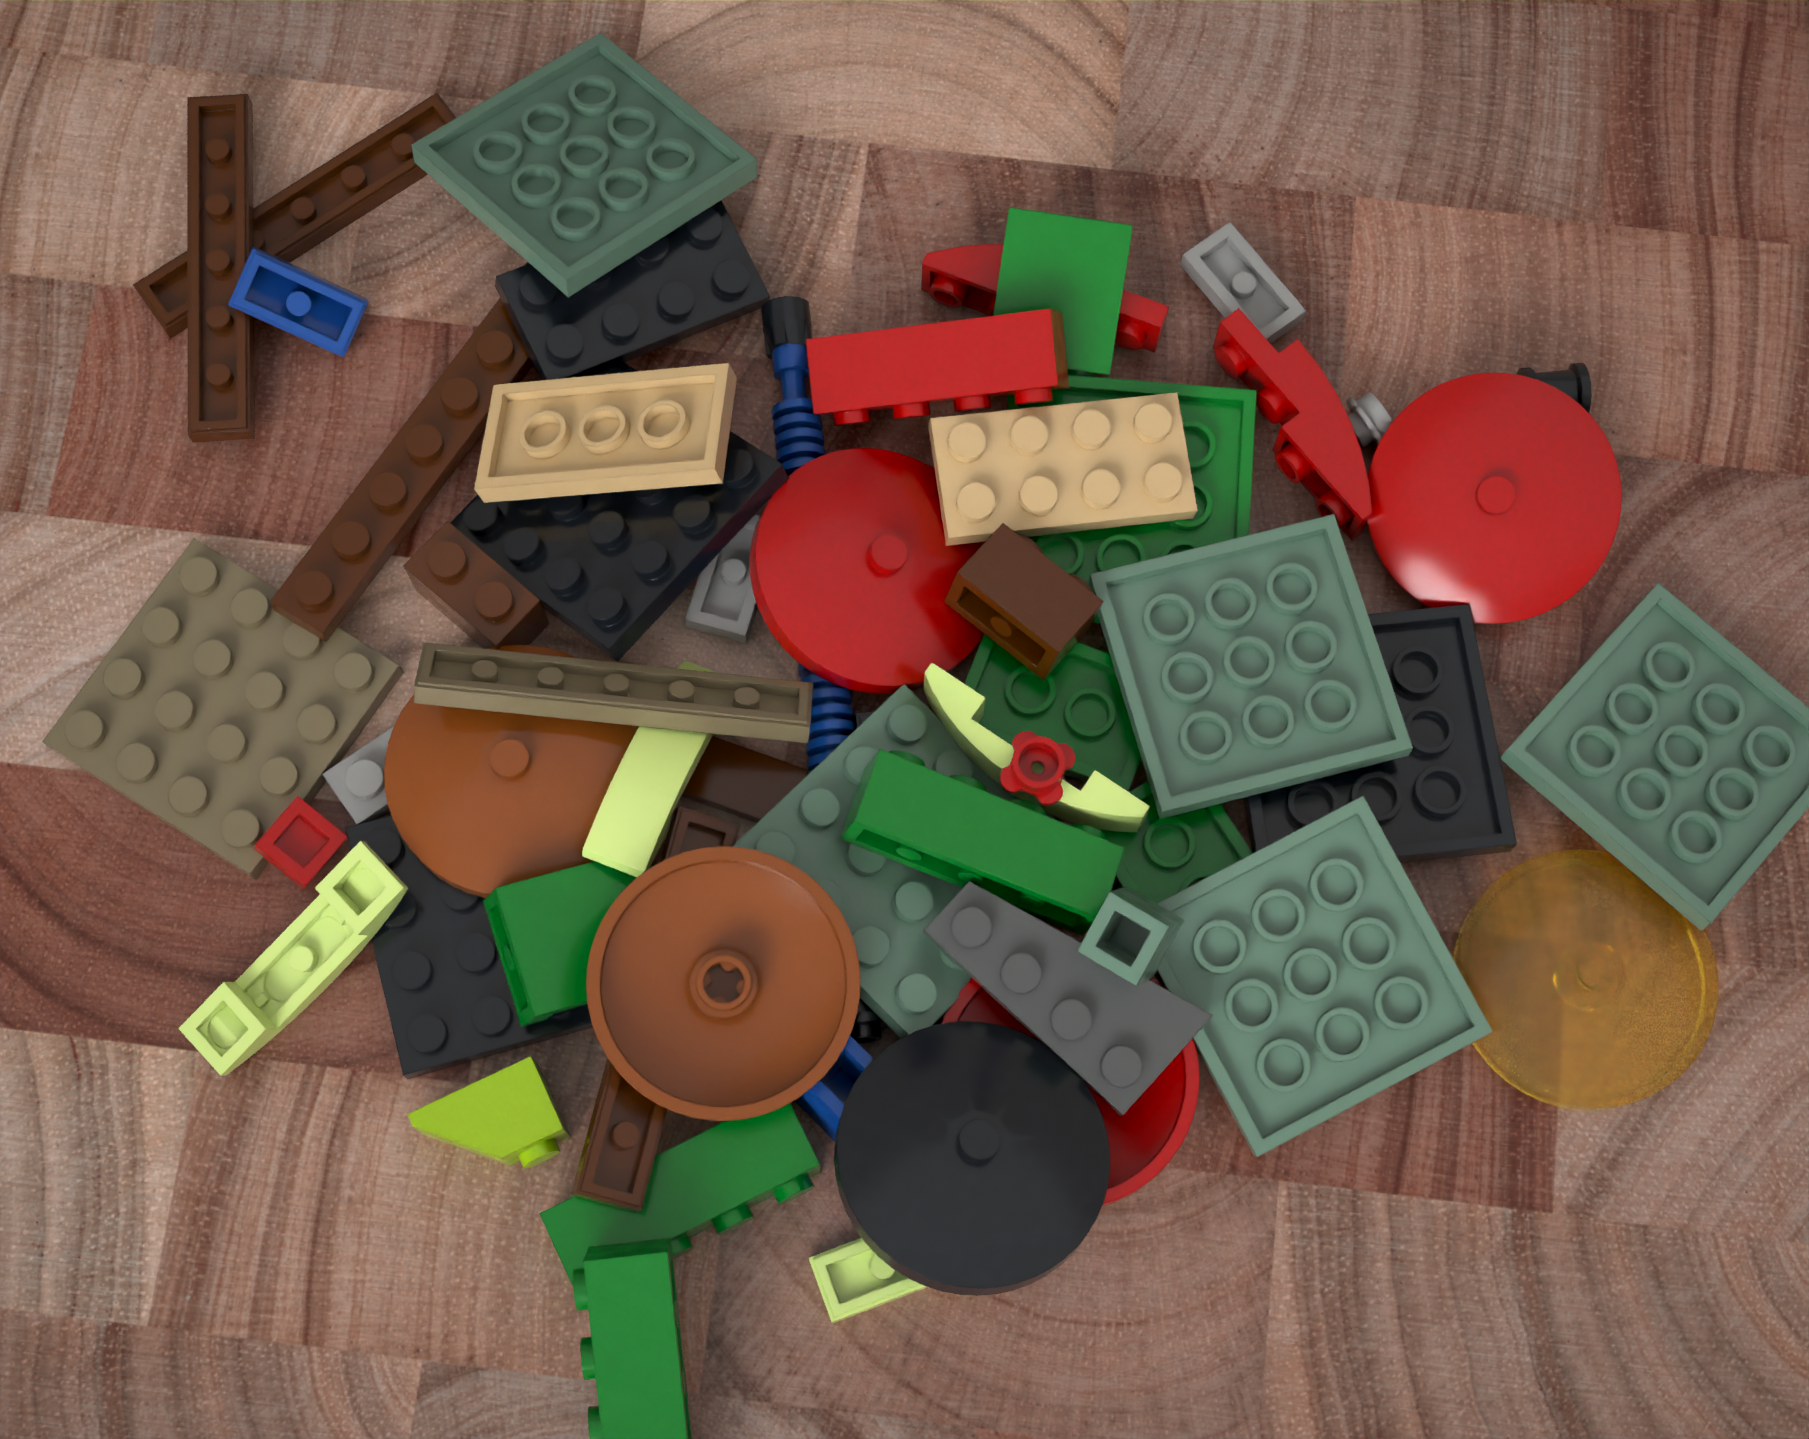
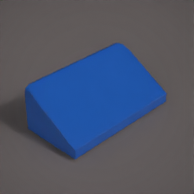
M253 246L228 305L344 358L368 305V300L361 295Z

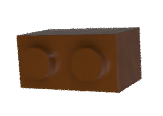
M449 521L403 565L416 591L483 649L495 647L498 650L505 645H530L549 625L540 599Z
M1002 523L957 572L944 602L1042 680H1045L1088 631L1104 601L1092 592L1090 586L1083 579L1074 574H1068L1047 558L1033 540L1024 535H1018Z

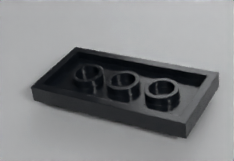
M722 200L570 297H567L531 264L498 275L495 280V288L541 380L594 375L602 369L614 367L622 362H627L761 309V306L770 299V295Z

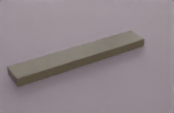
M424 643L414 683V703L808 743L813 683Z

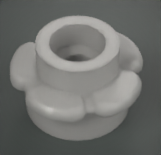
M1370 391L1356 401L1352 397L1348 398L1346 403L1350 408V413L1347 415L1352 423L1359 445L1364 448L1372 442L1377 447L1388 427L1393 422L1392 418Z

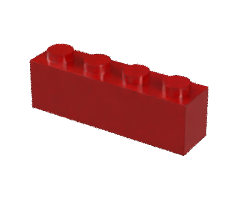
M1053 309L806 339L813 414L833 416L834 426L870 423V411L893 409L894 419L930 416V404L952 401L954 412L992 408L991 397L1012 394L1015 396V405L1053 401L1052 390L1069 388L1062 313Z

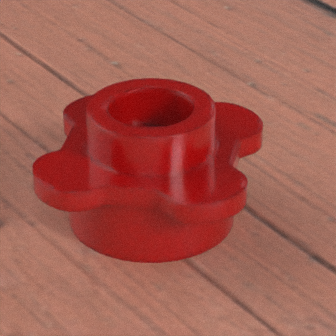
M1032 731L1018 733L1012 741L1014 753L1011 763L1003 768L1000 773L1002 787L1009 793L1023 791L1032 794L1043 805L1057 803L1063 795L1061 781L1064 773L1072 768L1075 763L1073 749L1066 743L1057 744L1052 739L1037 736ZM1036 762L1041 763L1044 767L1043 772L1034 773L1031 769L1032 764Z

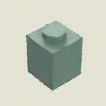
M1123 887L1109 892L1077 951L1137 986L1153 978L1185 920L1131 888Z

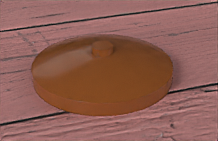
M505 645L498 649L502 651L576 658L562 651L534 645ZM413 694L394 725L385 756V793L392 819L405 843L428 870L449 885L486 898L497 887L593 862V860L582 856L583 847L609 785L638 726L415 704Z
M716 846L699 848L667 858L639 875L620 893L603 917L595 934L587 966L586 993L591 1023L597 1039L614 1068L633 1088L657 1105L684 1116L709 1121H734L761 1116L780 1109L798 1099L825 1076L843 1051L852 1032L858 1012L861 977L858 954L849 926L832 898L815 880L796 866L774 855L755 849Z

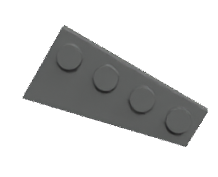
M970 881L923 930V933L1032 1035L1048 1046L1077 1072L1084 1083L1120 1116L1126 1113L1213 1016L1150 980L1137 986L1133 985L1078 952L1077 950L1081 942Z

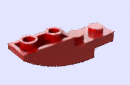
M1004 244L961 246L926 253L922 263L921 290L929 293L932 299L944 306L951 308L965 306L984 313L986 317L993 316ZM1123 290L1115 344L1129 350L1143 348L1155 353L1164 331L1169 306Z
M1238 308L1219 323L1213 344L1217 362L1231 378H1240L1250 390H1257L1256 406L1271 423H1280L1282 425L1272 449L1275 453L1276 463L1282 473L1293 483L1298 484L1301 482L1316 499L1315 505L1320 516L1324 517L1334 514L1339 529L1341 528L1353 541L1363 532L1372 514V504L1365 462L1352 423L1331 383L1301 342L1297 339L1278 353Z

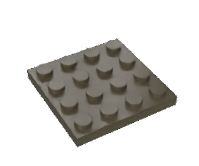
M193 538L42 742L51 750L257 880L269 861L253 849L254 845L297 796L309 805L326 782L322 774L343 759L404 672L399 664L339 627L329 640L325 642L275 612L270 600L278 589Z

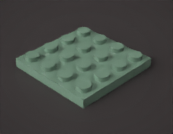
M602 33L592 37L411 144L414 163L567 297L575 294L758 177L757 159Z
M1334 514L1090 574L1088 584L1092 592L1104 601L1097 614L1160 819L1406 757L1412 751L1413 746Z
M1657 583L1510 745L1500 759L1702 931L1714 921L1809 808V707L1660 583Z
M905 684L894 692L732 846L755 849L783 859L804 871L828 893L840 909L855 942L861 977L860 998L900 1038L917 1030L932 1026L959 998L958 993L972 979L923 933V930L962 888L840 839L863 771L879 749L887 752L900 750L921 758L925 762L926 768L949 777L951 775L967 776L981 782L986 787V792L1008 801L1019 799L1007 792L968 757L955 742L941 720Z
M1364 796L1158 903V905L1185 921L1156 973L1166 990L1213 1015L1193 1039L1202 1060L1254 1157L1261 1156L1493 1032Z

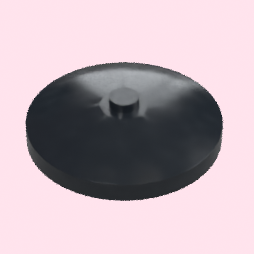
M964 1021L943 1023L917 1030L885 1048L869 1063L854 1083L845 1101L835 1138L834 1166L837 1186L845 1211L861 1238L880 1259L897 1272L921 1285L958 1295L980 1296L1009 1292L1030 1285L1060 1267L1075 1252L1089 1233L1104 1203L1110 1173V1149L1104 1120L1093 1095L1078 1073L1055 1052L1035 1038L1017 1030L985 1022Z

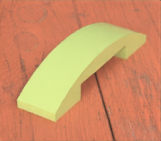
M686 660L677 668L718 673ZM639 726L600 805L584 844L582 856L635 877L648 870L669 832L671 815L713 734Z
M931 663L924 672V693L933 713L941 720L955 742L968 757L990 778L1002 786L1000 783V773L1003 768L1010 765L1014 750L1012 745L978 724L984 715L986 698L934 663ZM1036 762L1032 764L1031 769L1034 773L1038 774L1043 772L1044 767ZM1096 770L1092 773L1081 791L1062 779V798L1053 805H1043L1036 796L1023 791L1011 793L1021 800L1039 805L1046 813L1076 824L1092 826L1096 829L1117 832H1137L1144 823L1150 808L1148 804Z
M360 841L315 887L320 895L235 982H223L178 1028L220 1076H226L240 1066L302 1013L363 950L405 895L408 887L366 842Z

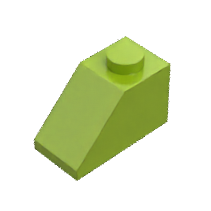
M531 1056L407 1114L412 1127L425 1136L509 1166L521 1162L524 1169L534 1167L555 1157L560 1153L558 1143L571 1137L540 1066Z

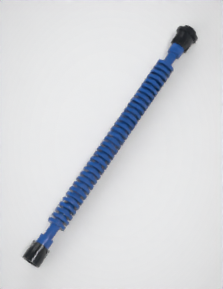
M783 296L765 302L761 306L766 356L772 359L774 377L781 381L783 401L778 402L771 409L774 421L775 449L777 450L776 461L783 465L787 475L790 476L807 462L825 455V449L823 447L824 436L821 432L823 429L820 415L813 414L812 399H808L806 393L805 378L809 376L806 339H812L809 302L801 297ZM799 663L797 668L798 676L802 678L800 681L813 683L810 732L808 743L805 745L806 754L810 756L807 760V766L811 772L855 731V725L851 721L854 717L853 708L850 706L852 696L847 688L820 678ZM860 998L858 1012L850 1036L858 1044L879 1041L882 1039L881 1029L888 1028L889 1026Z

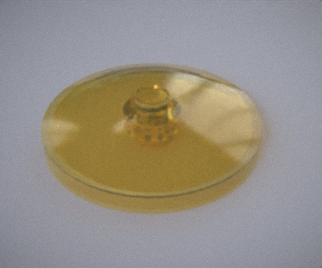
M1582 849L1562 850L1531 858L1515 866L1496 880L1473 905L1461 927L1454 950L1453 960L1493 1030L1492 1033L1473 1042V1046L1485 1062L1510 1085L1539 1101L1557 1107L1584 1111L1609 1110L1639 1102L1661 1091L1690 1067L1704 1047L1713 1027L1719 995L1718 971L1712 945L1705 929L1699 930L1611 853Z

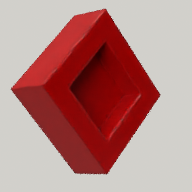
M297 796L254 845L253 849L304 890L346 841L348 836Z

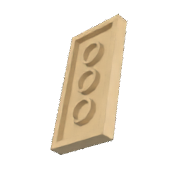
M729 363L493 385L474 489L482 501L488 503L722 484L737 377Z
M1177 392L930 418L928 428L946 546L985 542L1002 523L1018 535L1031 537L1193 519L1198 511Z

